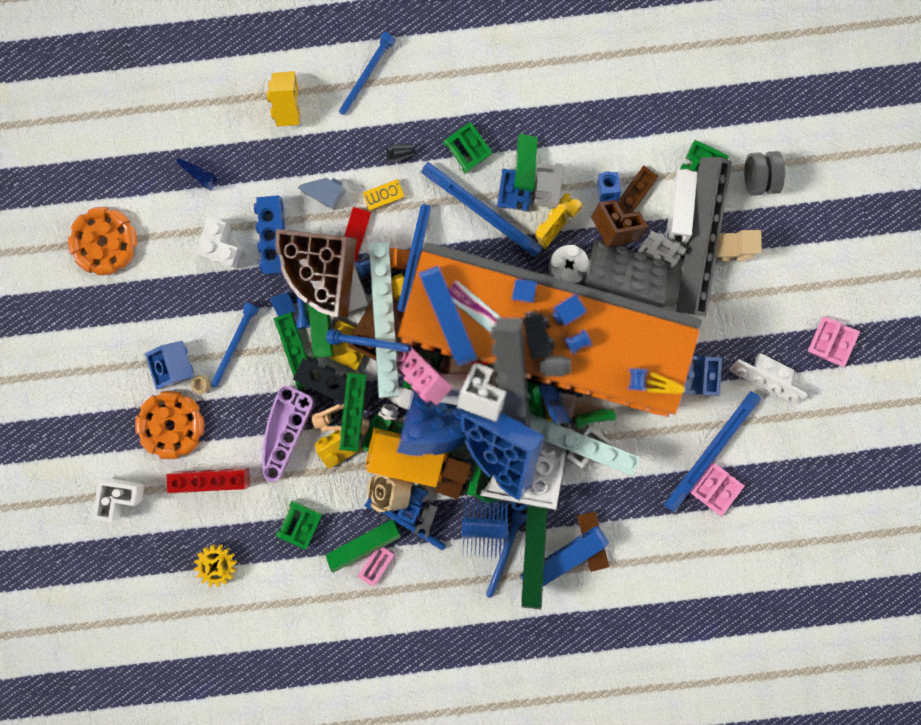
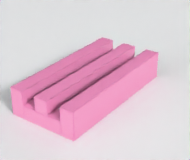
M386 547L374 551L358 577L374 587L395 553L389 551ZM381 550V555L375 562L374 566L372 567L368 575L365 576V571L371 564L372 560L374 559L378 551ZM385 554H387L388 558L372 581L370 579Z

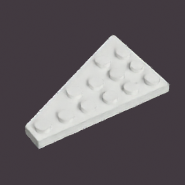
M559 393L572 419L576 395ZM564 422L559 424L562 427L571 429V424L567 426L564 424ZM543 440L531 486L520 501L498 486L499 482L494 477L491 478L484 490L481 491V496L556 510L567 450Z

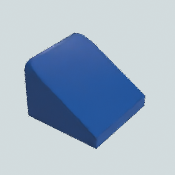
M515 279L512 300L533 303L537 282Z
M285 292L270 298L277 316L296 311L291 293Z
M409 501L408 507L399 510L397 517L415 524L423 504L420 506Z

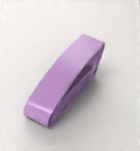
M293 386L280 388L268 418L262 462L264 478L269 482H274L284 475L316 403L315 398L311 394ZM287 389L292 392L290 400L284 397V392ZM308 398L307 402H310V404L304 407V403L301 401ZM296 414L302 418L300 425H296L293 421ZM287 432L293 434V442H288L286 440L285 436ZM279 450H283L286 453L284 460L278 457ZM271 467L277 469V471H278L277 477L271 476V474H270V468H271Z

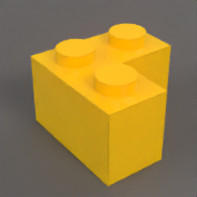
M295 71L272 73L271 81H268L269 90L266 91L267 100L272 104L270 109L272 120L275 119L277 127L300 125L301 114L297 99L299 88Z

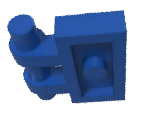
M502 168L497 208L516 210L517 203H522V211L529 212L533 198H531L532 192L524 191V196H518L519 189H514L515 170Z

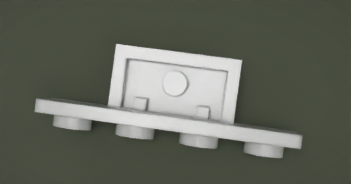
M761 353L756 357L754 366L738 359L730 367V372L791 403L799 404L807 396L806 392L791 385L794 374L793 369Z

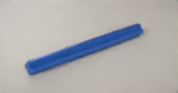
M426 204L420 206L398 304V311L405 312L422 252L431 206Z

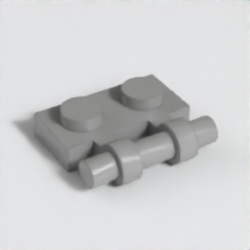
M651 231L638 252L645 254L646 257L653 260L656 258L661 259L667 264V269L672 270L679 261L680 256L685 253L686 248L677 241L673 242L665 238V235L660 232L657 234Z

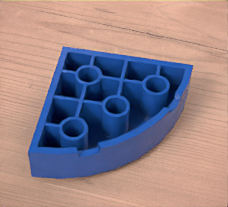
M412 389L396 453L410 456H423V454L441 455L462 446L467 439L465 432H462L460 424L461 411L463 409L458 408V405L439 402L438 405H435L432 401L427 403L419 396V393Z
M462 410L461 429L462 432H465L467 437L465 443L474 460L488 477L493 476L499 482L498 486L520 501L531 486L544 436L500 412L497 421Z

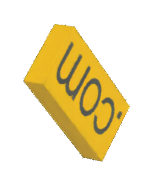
M398 179L362 192L369 211L405 198Z

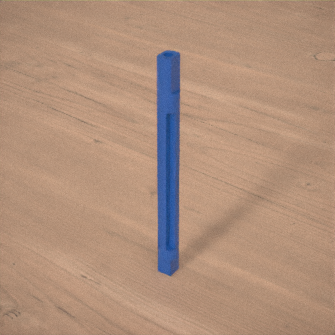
M430 162L425 164L421 171L423 175L536 258L543 248L540 244L526 236Z
M752 391L748 393L663 505L672 512L677 510L759 403L761 398Z

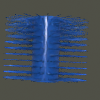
M469 499L468 517L464 515L462 521L463 550L464 537H467L468 553V537H470L472 555V541L475 538L476 556L477 538H479L480 557L481 538H483L484 558L485 538H487L488 558L489 539H491L492 559L493 539H496V558L497 542L499 539L500 559L502 539H504V559L508 534L507 500L504 519L503 500L501 503L500 519L498 518L499 500L497 503L496 519H494L495 500L493 503L492 519H490L491 501L489 502V516L487 519L486 502L484 518H482V501L481 516L478 518L477 501L476 518H474V500L472 518H469Z

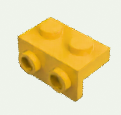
M335 430L330 435L320 438L314 444L317 455L328 469L357 453L339 450L341 430Z

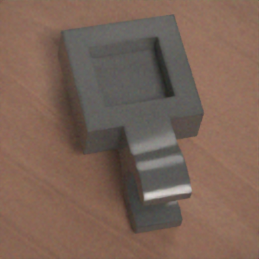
M429 503L428 507H424L421 515L424 518L423 523L416 526L414 531L416 535L420 529H425L424 538L429 536V529L438 508L436 505Z

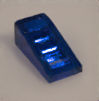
M177 158L176 162L204 188L212 191L217 181L215 175Z

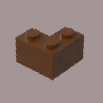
M616 200L599 202L591 216L607 247L639 241L648 228L640 211L623 214Z
M448 454L442 470V479L440 483L438 482L436 493L458 500L459 495L463 496L465 492L466 479L470 480L473 469L470 461Z

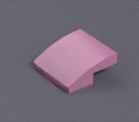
M823 316L807 352L845 367L860 331Z
M712 462L690 493L722 517L744 488V485Z

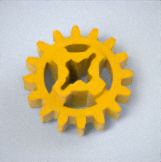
M213 544L210 546V549L205 547L203 552L197 554L200 559L194 561V563L198 564L194 571H199L196 577L203 578L202 584L208 581L209 587L214 583L216 587H219L221 582L225 585L228 583V579L231 580L234 577L232 573L236 572L237 568L233 567V565L237 563V560H232L235 554L228 553L229 547L223 550L222 544L218 548ZM216 553V554H219V555H218V556H213V555H209V554ZM219 560V562L217 563V569L213 570L215 565L214 563Z

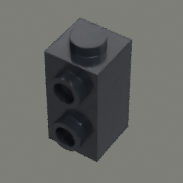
M537 310L524 313L525 317L522 318L523 330L530 359L553 354L552 350L555 349L553 338L548 337L547 329H550L548 318L543 317V313L537 314Z

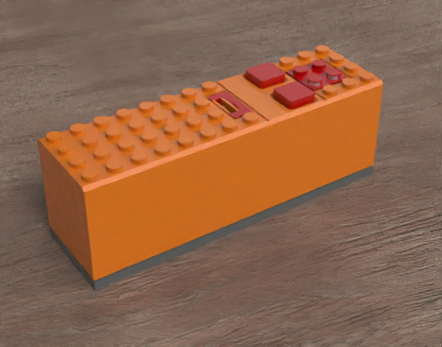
M425 241L398 337L402 338L403 343L415 347L419 343L422 344L421 348L433 352H435V349H440L442 354L453 357L419 275L420 272L438 265L448 290L457 280L501 318H524V313L536 310L537 314L543 313V317L548 318L550 329H547L548 337L553 338L555 349L552 350L553 354L546 356H565V358H570V375H565L564 377H544V372H540V360H544V356L530 359L524 334L527 378L535 376V381L551 384V381H553V386L571 389L574 392L608 400L609 402L643 410L655 415L668 418L670 414L676 415L682 393L669 394L628 389L631 381L629 369L648 370L645 379V387L665 389L664 387L647 383L648 380L666 384V382L650 376V373H655L684 386L700 332L698 328H701L703 320ZM515 279L537 282L533 303L512 300ZM576 294L587 312L565 326L562 323L558 324L552 315L554 313L552 308ZM455 304L477 357L476 360L469 363L472 365L477 363L488 367L489 364L494 365L496 356L492 354V347L495 341L491 339V333ZM584 329L590 338L592 346H586L577 350L576 354L572 355L565 338L578 335Z

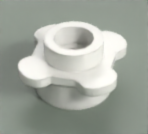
M384 404L378 414L386 420H396L399 412L396 406Z

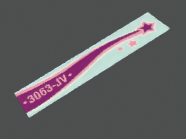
M456 280L449 288L453 302L491 333V327L495 326L496 319L501 317Z

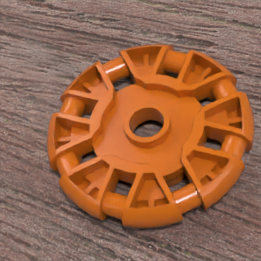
M108 207L92 208L88 210V213L79 215L70 228L72 229L71 236H68L69 252L75 257V263L86 272H94L100 276L117 273V270L120 268L124 269L135 255L133 252L135 246H137L136 230L131 226L129 218L116 209L109 210ZM108 217L112 219L111 224L106 222ZM94 219L96 223L90 225L89 221ZM123 227L125 230L124 233H121L119 229ZM80 232H83L82 240L78 239ZM106 236L108 243L106 246L101 247L99 240ZM122 243L127 244L126 251L121 250ZM85 250L88 254L83 256L81 251ZM117 258V262L112 263L111 260ZM96 259L101 260L100 265H95Z
M162 391L157 396L152 395L141 405L140 414L136 416L135 431L141 439L139 441L147 452L152 455L156 454L159 458L171 460L178 459L181 455H188L198 446L200 436L204 433V417L200 414V407L188 395L183 396L178 391ZM164 401L166 407H161L159 403ZM177 402L182 403L181 408L176 406ZM149 412L154 414L151 420L146 418ZM192 413L194 420L189 421L187 414ZM168 420L174 421L175 428L173 430L167 429L166 423ZM149 429L150 433L153 435L151 437H148L146 431ZM190 430L194 432L192 437L187 436ZM160 442L165 444L163 449L158 447ZM180 442L181 448L177 449L175 443Z

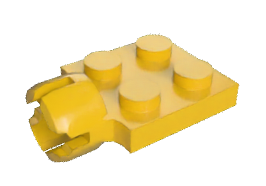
M565 193L560 198L557 208L554 207L549 212V218L545 223L542 222L536 229V238L544 249L549 246L569 221V217L574 218L583 207L578 199L572 200L569 193Z

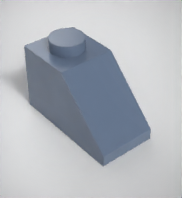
M323 178L301 184L298 187L304 194L335 210L345 192V189L342 187L343 183L335 178H332V180Z

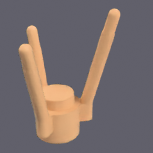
M338 404L325 411L313 414L312 422L316 429L321 428L322 432L341 430L342 426L328 425L332 422L330 414L344 409V404L341 406Z

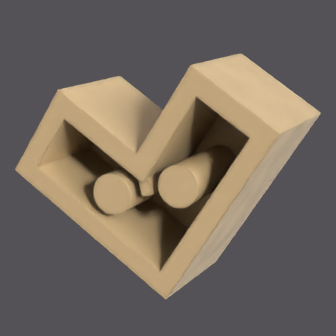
M741 230L737 233L720 234L716 255L718 262H730V259H737V262H747L750 259H755V256L762 254L761 230Z

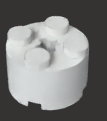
M575 245L562 246L550 258L549 274L553 278L576 284L587 274L588 257L581 248ZM566 262L572 263L571 269L564 267Z

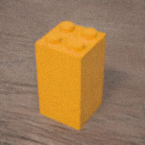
M378 428L373 429L365 461L367 472L436 487L437 482H441L443 471L440 470L442 463L445 464L447 460V453L441 455L423 454V456L396 453L401 434Z

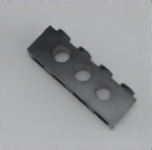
M310 356L307 359L303 358L293 380L344 404L347 374L343 373L341 376L335 373L336 369L329 365L325 367L318 365L319 361ZM313 370L321 371L322 378L320 380H314L311 377ZM332 378L338 379L340 382L339 387L331 388L329 380ZM366 384L363 412L373 394V391L370 390L371 386Z

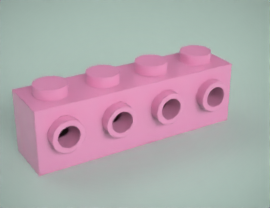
M412 348L410 352L398 354L397 372L412 385L411 387L419 393V396L427 403L432 401L435 405H438L453 388L450 383L415 349Z

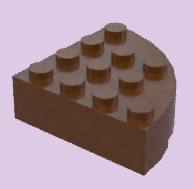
M276 229L277 255L280 257L282 273L291 289L301 300L324 314L348 317L357 239Z

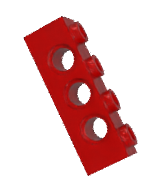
M249 468L173 471L166 474L167 493L243 490L250 487Z

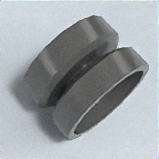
M768 151L765 155L761 152L750 153L746 157L744 180L746 190L750 196L763 195L764 192L768 195L779 194L783 190L785 164L783 156L779 151Z

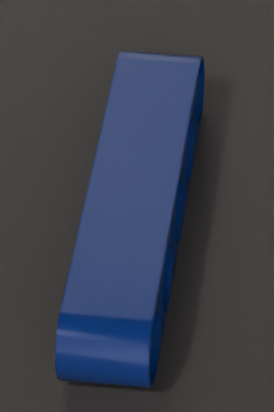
M438 265L420 272V278L457 366L460 367L476 360L477 357Z
M599 526L593 527L545 558L543 586L601 551L609 544Z

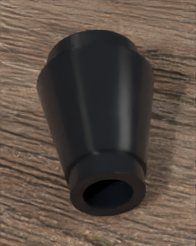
M391 143L390 146H386L388 161L395 163L415 156L414 145Z

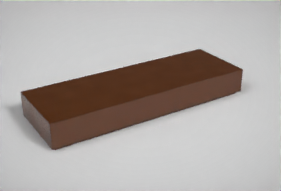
M644 165L621 195L619 202H617L623 214L634 212L659 177Z
M595 510L576 515L581 535L593 527L599 526ZM605 548L587 559L591 572L609 568Z

